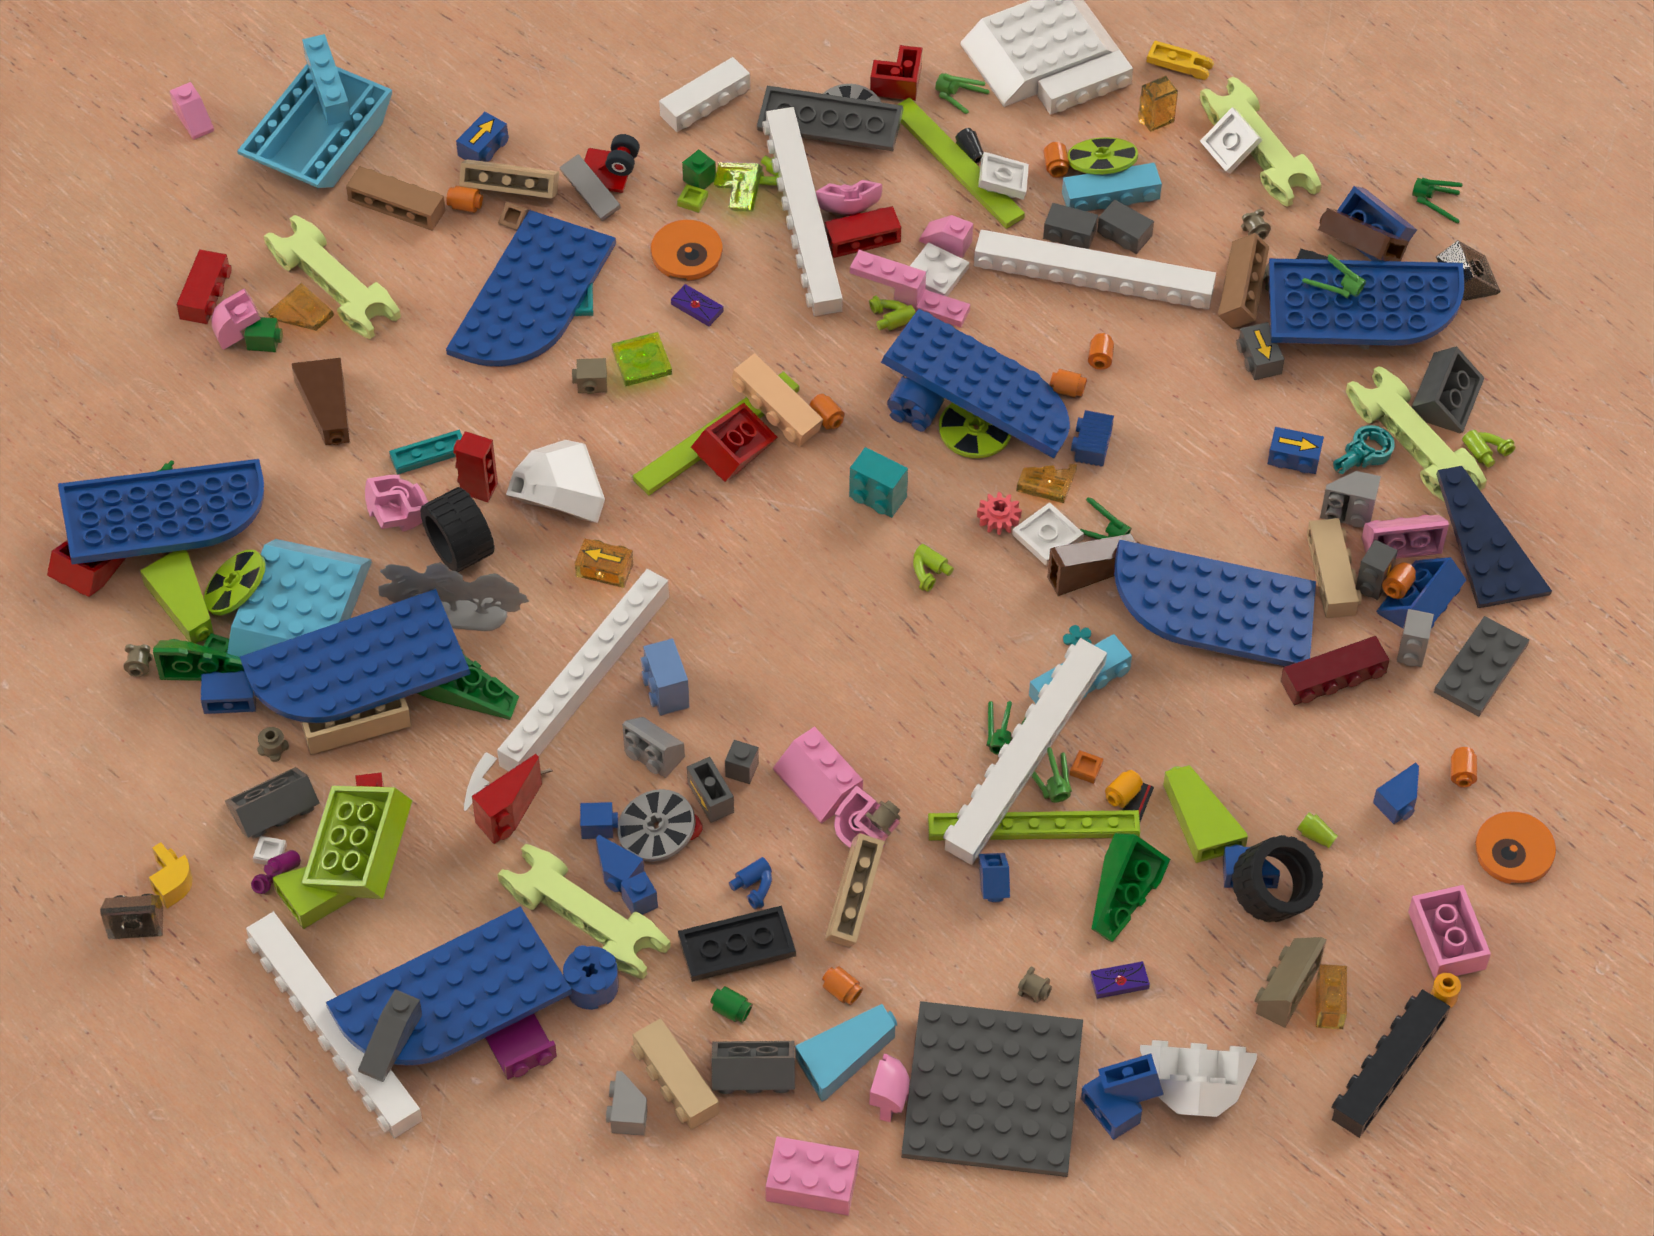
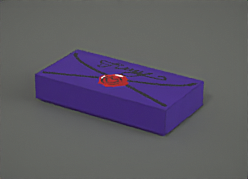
M686 284L671 298V305L709 327L724 312V306Z
M1143 961L1093 970L1090 973L1097 999L1150 988Z

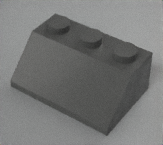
M1457 346L1434 352L1412 408L1426 423L1462 433L1484 381V376Z
M296 767L225 800L226 806L241 832L248 838L260 837L267 832L266 829L274 825L276 827L285 825L290 822L291 817L297 814L305 815L314 810V806L320 804L308 775Z
M794 1041L712 1042V1090H718L722 1094L733 1093L734 1090H745L747 1093H760L762 1090L786 1093L795 1089Z

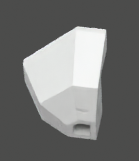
M563 440L532 450L513 471L506 493L507 496L524 503L562 511L576 518L598 523L605 501L586 445L569 440Z
M1152 1040V1045H1140L1142 1056L1152 1054L1164 1095L1158 1097L1177 1114L1217 1117L1235 1104L1257 1060V1053H1247L1246 1047L1230 1046L1229 1051L1207 1050V1044L1191 1043V1048L1168 1047V1041Z

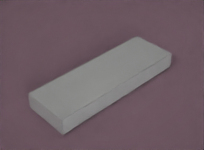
M579 154L559 167L563 175L601 221L621 208L618 201Z

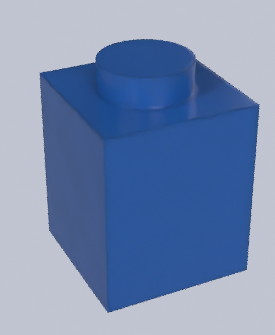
M612 802L580 803L582 839H596L598 835L606 839L613 838V828H618V812H613Z
M645 871L621 882L622 899L631 914L638 912L643 915L658 908L657 891Z

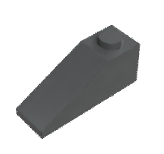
M394 990L380 1015L358 1072L384 1082L422 1017L420 999L399 990Z

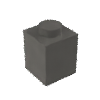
M734 740L725 759V777L750 784L759 764V747Z

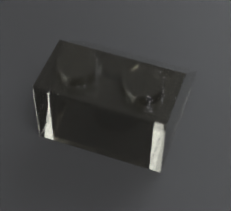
M1459 240L1436 256L1438 262L1463 263L1464 293L1462 300L1467 301L1493 296L1501 292L1486 256Z
M143 894L132 897L118 895L114 898H105L100 908V914L108 939L163 936V905L160 895Z

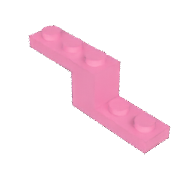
M861 250L858 251L850 266V274L895 288L894 300L902 302L907 306L912 305L915 312L921 309L945 323L962 327L970 311V304L926 290V271Z

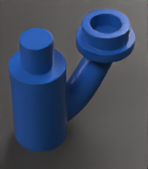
M761 857L735 873L736 878L729 882V886L733 891H736L740 887L746 889L761 880L758 891L754 889L750 891L747 900L753 909L764 907L763 900L771 886L772 869L767 860Z

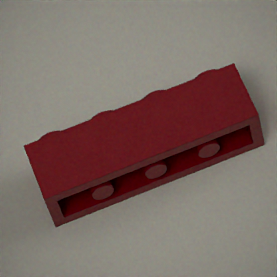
M1373 636L1283 667L1281 683L1294 706L1300 703L1306 704L1317 697L1332 695L1340 689L1355 687L1363 681L1382 677L1387 673L1390 659L1377 636Z

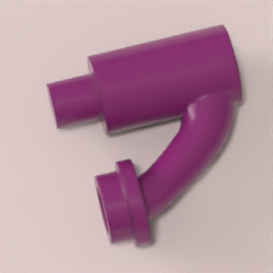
M289 850L270 858L264 866L266 875L258 874L253 878L251 882L253 891L260 894L267 893L273 883V877L286 873L300 865L301 859L299 854L294 850Z

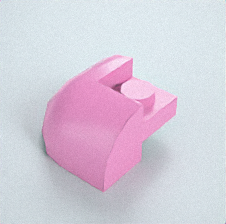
M861 180L853 186L845 184L839 186L829 183L817 190L816 196L819 207L822 210L845 216L861 213L879 201L882 194V184Z
M244 288L216 306L211 319L215 336L224 350L243 339L241 330L261 318L252 298Z
M400 475L368 478L366 481L365 500L370 517H376L381 529L400 526L403 532L413 529L422 523L420 509L428 500L417 483L413 485L409 481L400 479Z
M858 786L851 791L835 812L834 827L836 835L849 848L853 838L859 833L883 841L888 837L865 816L867 812L873 815L880 805ZM896 819L888 830L892 832L900 822Z
M884 1054L883 1059L879 1061L870 1090L869 1105L880 1107V1120L891 1122L893 1113H902L905 1100L908 1101L910 1079L900 1060Z

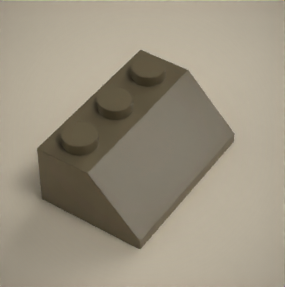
M1322 937L1294 938L1290 947L1284 946L1278 959L1281 961L1278 968L1273 966L1267 977L1269 983L1266 989L1261 987L1255 998V1002L1258 1003L1256 1014L1284 1028L1287 1026L1321 966L1327 939Z

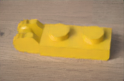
M1156 40L1153 42L1146 60L1147 63L1191 74L1194 78L1201 80L1208 79L1210 74L1208 70H1211L1214 65L1213 59L1200 55L1198 52Z

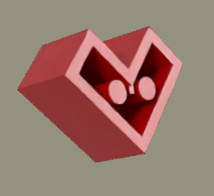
M900 45L897 62L873 60L870 90L878 97L904 100L910 97L913 101H916L922 69L923 48Z

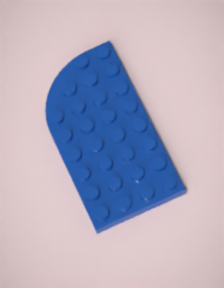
M529 210L447 346V355L477 365L508 366L526 362L549 350L568 328L576 309L580 307L587 295L590 284L594 283L615 247L616 238Z
M1269 258L1271 343L1388 346L1414 344L1427 340L1443 331L1453 321L1462 303L1464 293L1463 263L1339 260L1353 273L1366 280L1363 290L1357 297L1350 295L1349 298H1346L1341 294L1302 282L1306 278L1343 289V286L1340 284L1345 274L1328 260Z
M921 309L917 310L881 361L882 364L1052 458L1056 457L1068 436L1070 420L1067 409L1060 396L1053 391V388L1037 372L1027 369L1017 361L1000 354L994 348L988 347L977 341L974 337L964 334L948 323H944L929 312Z
M252 459L58 483L71 564L214 546L233 538L254 521L262 507L264 479L260 460Z
M1119 539L1114 573L1118 593L1131 615L1152 633L1174 643L1281 666H1289L1310 658L1316 581Z
M436 589L240 656L248 682L257 698L273 712L288 719L307 723H323L344 719L470 675L469 667Z
M520 906L327 1001L326 1006L344 1037L365 1054L380 1015L394 990H399L420 999L422 1017L394 1063L396 1065H420L448 1057L571 995L572 990Z

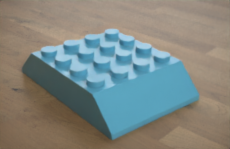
M306 64L237 150V153L314 187H334L383 124L391 99L392 89L336 66L348 100L351 120L328 126L308 65Z
M279 539L266 543L261 552L266 564L263 578L255 592L237 611L231 626L227 653L240 657L350 619L372 560Z

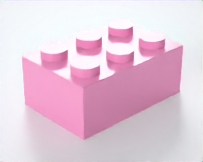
M1464 885L1412 896L1408 913L1434 980L1442 973H1451L1459 976L1487 968L1491 953Z
M777 1136L766 1183V1201L849 1216L859 1167V1151Z

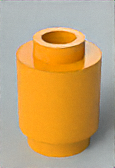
M1133 770L1122 772L1105 789L1106 799L1109 804L1114 807H1125L1141 791V786L1143 785L1142 778Z
M1451 973L1439 974L1434 980L1431 995L1452 1008L1457 1003L1461 982L1458 977Z

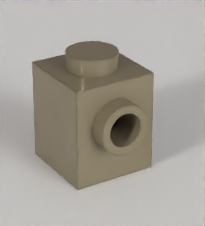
M606 358L577 359V369H572V383L577 384L578 393L593 394L607 392Z

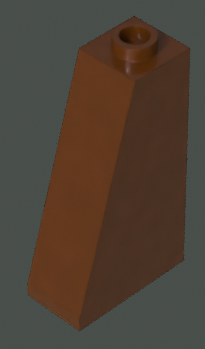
M1327 208L1320 218L1319 231L1380 260L1401 261L1409 244L1407 240L1335 209Z
M341 357L292 363L296 386L325 445L349 443L350 437Z
M1127 534L1050 548L1047 578L1057 596H1061L1114 577L1116 550L1119 539L1134 543L1139 542H1135L1133 536Z

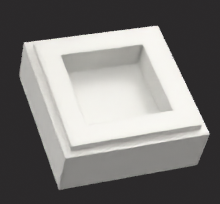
M260 836L253 856V862L266 865L270 858L285 852L286 840Z

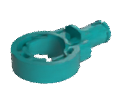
M1374 425L1360 427L1355 432L1352 441L1346 445V454L1334 460L1333 467L1336 471L1339 470V474H1344L1354 466L1360 467L1361 464L1363 468L1368 465L1384 464L1391 458L1395 447L1394 439L1388 431ZM1368 436H1370V440L1377 441L1383 449L1375 450V448L1366 445L1364 440H1367Z

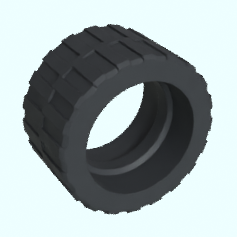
M456 487L421 506L420 515L426 534L436 553L450 570L460 572L494 553V540L487 521L474 499L463 488Z
M1286 835L1271 837L1246 849L1238 857L1232 874L1233 890L1239 904L1254 918L1269 923L1274 921L1280 922L1305 912L1318 900L1323 888L1321 863L1317 859L1315 852L1305 842L1292 836L1287 837ZM1267 856L1281 861L1290 872L1293 891L1288 902L1275 898L1264 884L1262 867Z

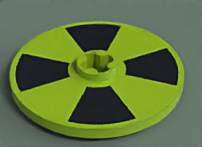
M1102 137L1085 140L1074 145L1068 151L1069 165L1077 171L1088 174L1120 172L1133 166L1138 159L1136 146L1129 141L1119 138Z
M953 402L945 408L939 420V433L944 444L954 453L968 458L993 456L1007 446L1012 436ZM973 425H978L979 429H974Z
M256 550L241 551L219 567L205 590L204 602L208 611L215 615H224L234 611L251 597L259 586L265 572V559Z

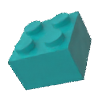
M865 447L850 467L849 497L859 504H865L873 508L879 514H885L892 518L907 498L908 468Z

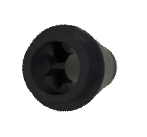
M971 128L961 130L955 136L956 144L975 163L981 162L984 152L976 131H972Z

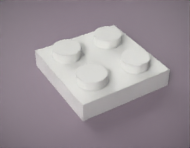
M1232 107L1200 142L1222 168L1231 174L1262 142V138L1240 113Z
M984 152L981 158L978 187L1024 200L1027 191L1029 164Z
M928 242L910 266L926 271V290L948 296L969 269V262Z
M1049 502L1013 529L1012 535L1047 566L1049 564L1050 548L1079 543L1083 540L1084 533Z

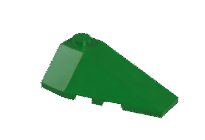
M178 639L160 640L153 648L160 680L201 681L202 674L244 671L240 657L192 642L180 641Z
M465 655L470 675L417 693L434 701L508 720L511 719L519 696L499 679L491 677L482 670L481 665L477 661L473 662Z
M1115 833L1104 857L1091 929L1109 942H1113L1129 923L1131 914L1138 906L1142 907L1146 902L1145 897L1148 893L1159 886L1171 859L1136 834Z

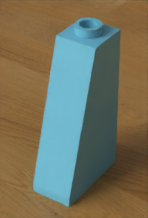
M883 1004L795 1046V1058L821 1102L829 1098L895 1038L897 1021L891 1011H886Z

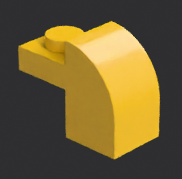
M162 842L152 847L155 860L162 869L150 876L149 880L152 891L168 909L189 893L193 877L186 855L184 854L178 858L173 849L167 850Z

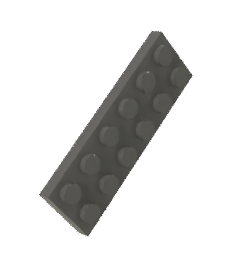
M767 85L757 123V130L764 132L762 122L766 121V111L794 107L802 138L894 151L903 114V106Z

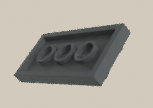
M1484 616L1435 686L1434 693L1479 717L1527 648L1529 639Z

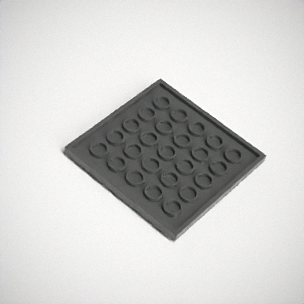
M920 1001L901 1158L1068 1177L1083 1019Z

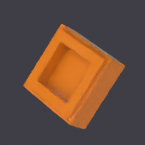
M1079 750L1070 769V776L1094 784L1104 759Z

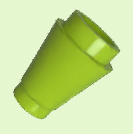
M1310 812L1297 828L1302 833L1301 836L1327 848H1330L1338 837L1317 814L1313 815Z

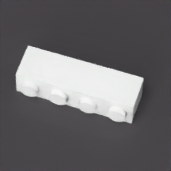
M1118 50L1038 80L1037 97L1050 115L1062 112L1067 108L1083 104L1088 100L1104 96L1109 92L1132 84L1133 68L1122 52Z
M732 57L659 100L660 116L676 132H679L691 126L692 123L700 118L708 116L720 106L726 105L735 97L746 93L750 89V73Z

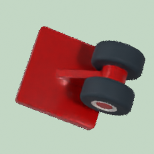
M619 134L612 140L611 151L588 148L584 161L609 191L623 193L628 176L633 171L635 165L634 158L638 155L640 144L637 139L630 135Z

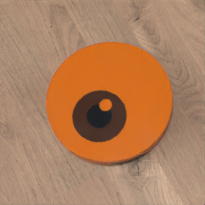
M678 220L665 225L655 234L651 243V257L656 268L668 277L687 278V281L700 279L712 273L718 267L723 252L719 234L711 226L696 220Z
M1502 812L1490 817L1480 827L1475 841L1476 853L1479 858L1478 862L1482 868L1493 878L1508 884L1511 882L1533 883L1541 879L1552 867L1556 854L1555 840L1547 826L1537 818L1522 812Z

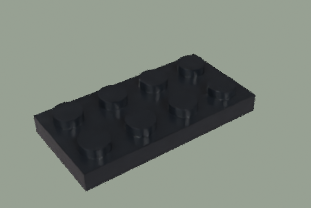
M782 905L678 931V938L691 982L796 956L795 946Z

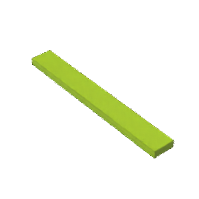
M910 97L897 104L903 106L900 123L1005 229L1025 218V212L1009 196L978 187L980 167Z
M784 371L778 375L796 393L799 392V385ZM745 397L633 475V481L648 496L701 460L691 446L701 433L714 422L742 403H745L759 418H762L765 414L761 410L755 409L749 399Z
M1139 810L1007 812L989 840L1113 838L1115 833L1136 834L1140 837ZM928 813L929 841L945 840L943 837L950 825L955 826L959 820L957 818L958 813Z

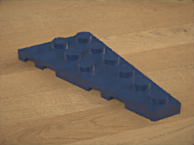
M1463 466L1438 470L1436 473L1477 608L1551 595L1552 590Z

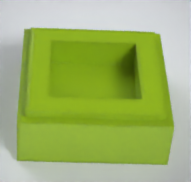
M686 184L677 200V206L699 213L708 198V191Z

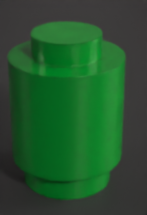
M726 986L721 990L717 989L710 1000V1003L713 1004V1011L733 1022L739 1021L743 1023L753 1006L752 1003L748 1002V998Z

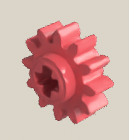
M1001 492L997 493V498H993L991 494H988L987 501L980 500V507L977 509V517L980 518L979 525H988V533L993 529H997L998 535L1001 534L1002 529L1011 533V526L1016 527L1019 525V519L1022 514V510L1019 509V501L1011 502V494L1007 495L1006 498H1002Z

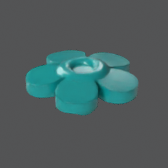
M1073 625L1069 628L1070 634L1063 636L1065 645H1076L1080 638L1092 644L1091 640L1088 639L1092 635L1091 630L1086 627L1080 632V627Z

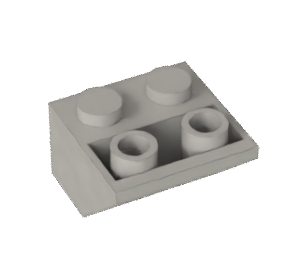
M1355 471L1326 485L1320 518H1339L1340 523L1364 528V524L1371 522L1381 476Z
M639 717L626 720L622 724L626 755L630 759L638 760L646 765L650 772L660 774L666 778L685 757L684 743L646 718Z

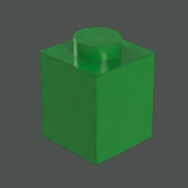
M698 149L682 162L683 181L688 185L706 189L716 181V162Z
M260 317V320L246 327L244 337L247 350L276 352L277 345L282 342L283 330L279 328L277 318Z

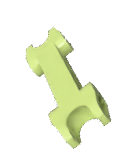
M1231 77L1227 79L1228 84L1226 88L1229 94L1227 96H1219L1210 89L1200 91V101L1208 119L1214 126L1233 107L1262 138V142L1250 154L1264 170L1260 173L1262 185L1272 197L1288 207L1293 205L1294 199L1291 187H1303L1314 195L1320 192L1321 182L1313 164L1304 154L1293 157L1257 114L1260 104L1258 98L1248 86L1239 79Z
M294 215L289 218L294 232L292 236L281 238L274 233L264 235L265 244L275 257L277 263L287 271L298 266L341 305L337 308V313L344 324L352 331L371 339L375 336L374 327L370 321L371 318L385 316L392 321H397L401 318L400 309L384 287L375 282L367 288L323 248L327 245L326 238L312 223Z
M1378 366L1373 369L1374 373L1372 375L1374 383L1378 388L1367 389L1354 381L1347 384L1346 393L1356 412L1367 423H1372L1378 419L1424 468L1420 472L1421 480L1433 495L1444 501L1436 473L1440 469L1463 466L1479 490L1485 488L1487 480L1475 458L1464 448L1453 452L1407 403L1411 399L1410 392L1398 377L1385 368Z
M525 844L521 848L522 857L532 866L531 870L524 874H516L502 869L497 874L498 881L517 902L526 908L534 910L541 902L603 944L602 948L614 955L617 969L621 972L644 979L648 974L647 967L636 956L637 952L644 948H652L659 952L667 953L671 948L670 940L651 920L642 914L633 912L626 919L566 879L564 876L568 873L567 866L548 851Z

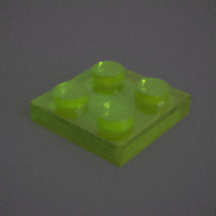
M658 332L611 344L612 352L625 387L672 375V367Z

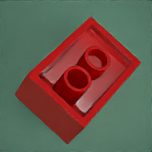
M742 403L707 427L691 448L717 476L726 482L745 468L778 437L745 403Z
M66 540L51 551L47 576L78 591L82 595L90 597L105 586L126 558L71 564L68 541Z
M534 754L472 795L475 823L493 844L500 840H505L512 835L542 785L540 761L537 754Z

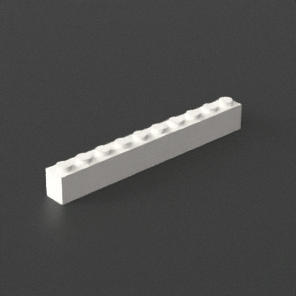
M794 107L766 111V121L762 122L764 135H769L770 140H767L769 154L774 155L772 167L774 173L778 172L779 175L776 179L779 192L783 191L784 196L781 197L783 211H788L789 216H786L788 230L793 231V235H791L792 247L798 251V254H796L798 269L802 268L803 274L800 275L802 287L807 288L808 291L805 294L807 307H812L814 316L842 312L843 298Z
M980 230L974 256V266L983 269L997 270L1009 274L1013 273L1031 278L1046 279L1053 282L1073 284L1079 287L1084 286L1101 291H1111L1208 310L1216 278V272L987 230Z
M649 569L645 570L497 749L500 767L509 772L534 754L539 756L669 598L667 579Z
M1082 638L1079 639L1076 645H1070L1065 654V662L1063 665L1058 664L1051 676L1053 678L1049 685L1044 684L1039 692L1038 697L1040 699L1036 705L1032 703L1025 714L1026 720L1022 725L1019 723L1015 727L1011 736L1013 739L1009 745L1005 743L998 754L1000 759L996 765L991 764L988 767L984 776L986 778L982 785L977 784L971 794L973 799L969 805L964 804L957 815L959 820L955 826L950 825L943 837L945 839L946 851L970 865L974 863L1047 753V748L1051 747L1105 666L1107 652Z
M273 911L246 928L248 934L246 943L253 954L258 952L261 956L260 962L267 973L272 971L275 975L274 981L282 993L286 991L289 994L290 998L288 999L291 1006L296 1012L301 1011L305 1016L303 1021L311 1032L315 1030L319 1035L317 1039L325 1052L330 1050L333 1054L332 1060L340 1072L344 1070L347 1073L349 1085L355 1092L359 1090L363 1095L361 1099L369 1112L374 1110L378 1118L376 1120L384 1132L389 1131L395 1139L422 1121L420 1108L392 1070L389 1071L384 1082L358 1072L364 1053L359 1051L344 1037L326 1006L327 1001L337 996Z

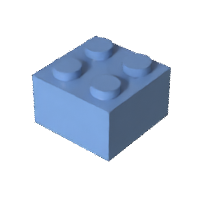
M674 639L643 646L644 657H640L643 669L641 675L644 685L650 688L649 699L652 707L657 706L660 716L690 708L688 678Z

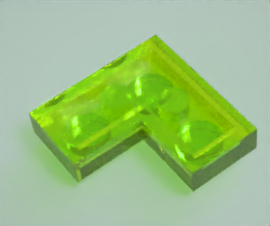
M718 162L713 185L718 188H733L729 203L731 210H754L763 167L756 163Z

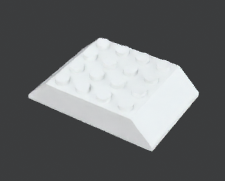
M1029 0L982 18L960 43L1003 107L1037 95L1038 80L1120 50L1084 0Z

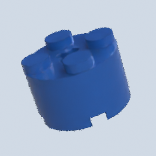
M903 375L887 401L888 408L891 411L890 417L899 423L903 421L912 424L914 429L923 432L931 425L944 402V397L909 378H905Z
M581 945L576 947L574 952L568 956L563 966V976L572 990V994L569 995L571 1002L580 1008L588 1010L597 1009L600 1005L612 1002L619 988L618 969L614 955L600 947Z

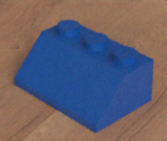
M1354 186L1338 208L1340 212L1407 241H1410L1417 231L1415 227L1365 188ZM1359 250L1371 261H1384Z
M1451 557L1415 560L1412 566L1416 571V579L1408 592L1400 599L1387 596L1376 612L1401 628H1404L1408 609L1434 614L1431 626L1433 628L1434 622L1447 609V605L1460 592V588L1466 581V578Z

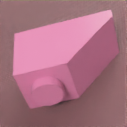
M191 82L170 90L173 109L193 140L214 131L203 101Z
M953 215L931 221L919 238V242L924 244L929 242L963 258L972 243L973 223Z

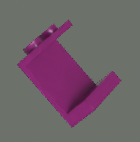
M534 1013L485 1038L507 1080L513 1077H521L528 1070L539 1065H547L557 1057L554 1041H549Z

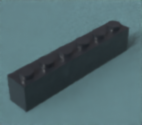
M1423 989L1417 997L1413 995L1410 997L1404 1008L1407 1011L1402 1017L1397 1015L1390 1026L1392 1030L1388 1036L1383 1035L1375 1047L1377 1049L1376 1053L1373 1056L1369 1054L1361 1065L1362 1072L1359 1076L1354 1074L1346 1086L1348 1091L1344 1096L1339 1094L1332 1104L1331 1108L1334 1109L1332 1121L1359 1138L1447 1019L1450 1006Z

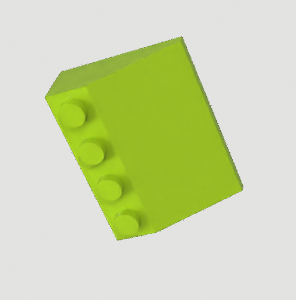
M331 786L301 884L359 898L383 899L413 800L395 787Z

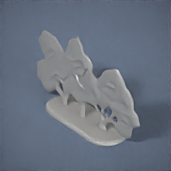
M441 562L426 566L425 573H419L408 566L389 564L380 571L392 582L378 586L379 596L387 597L394 603L436 589L450 624L454 629L495 630L505 623L507 612H516L520 610L522 603L529 602L527 596L519 592V587L506 581L505 578L496 573L480 576L470 583L464 581L460 573L450 571Z

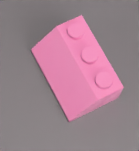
M1422 515L1387 521L1374 520L1365 523L1362 533L1365 552L1367 553L1374 540H1377L1398 550L1396 559L1442 554L1449 523L1440 515Z
M816 727L796 738L773 767L775 773L820 823L835 815L839 805L856 786L863 790V779Z

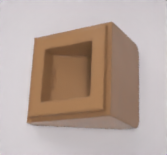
M506 201L498 224L517 231L529 210Z

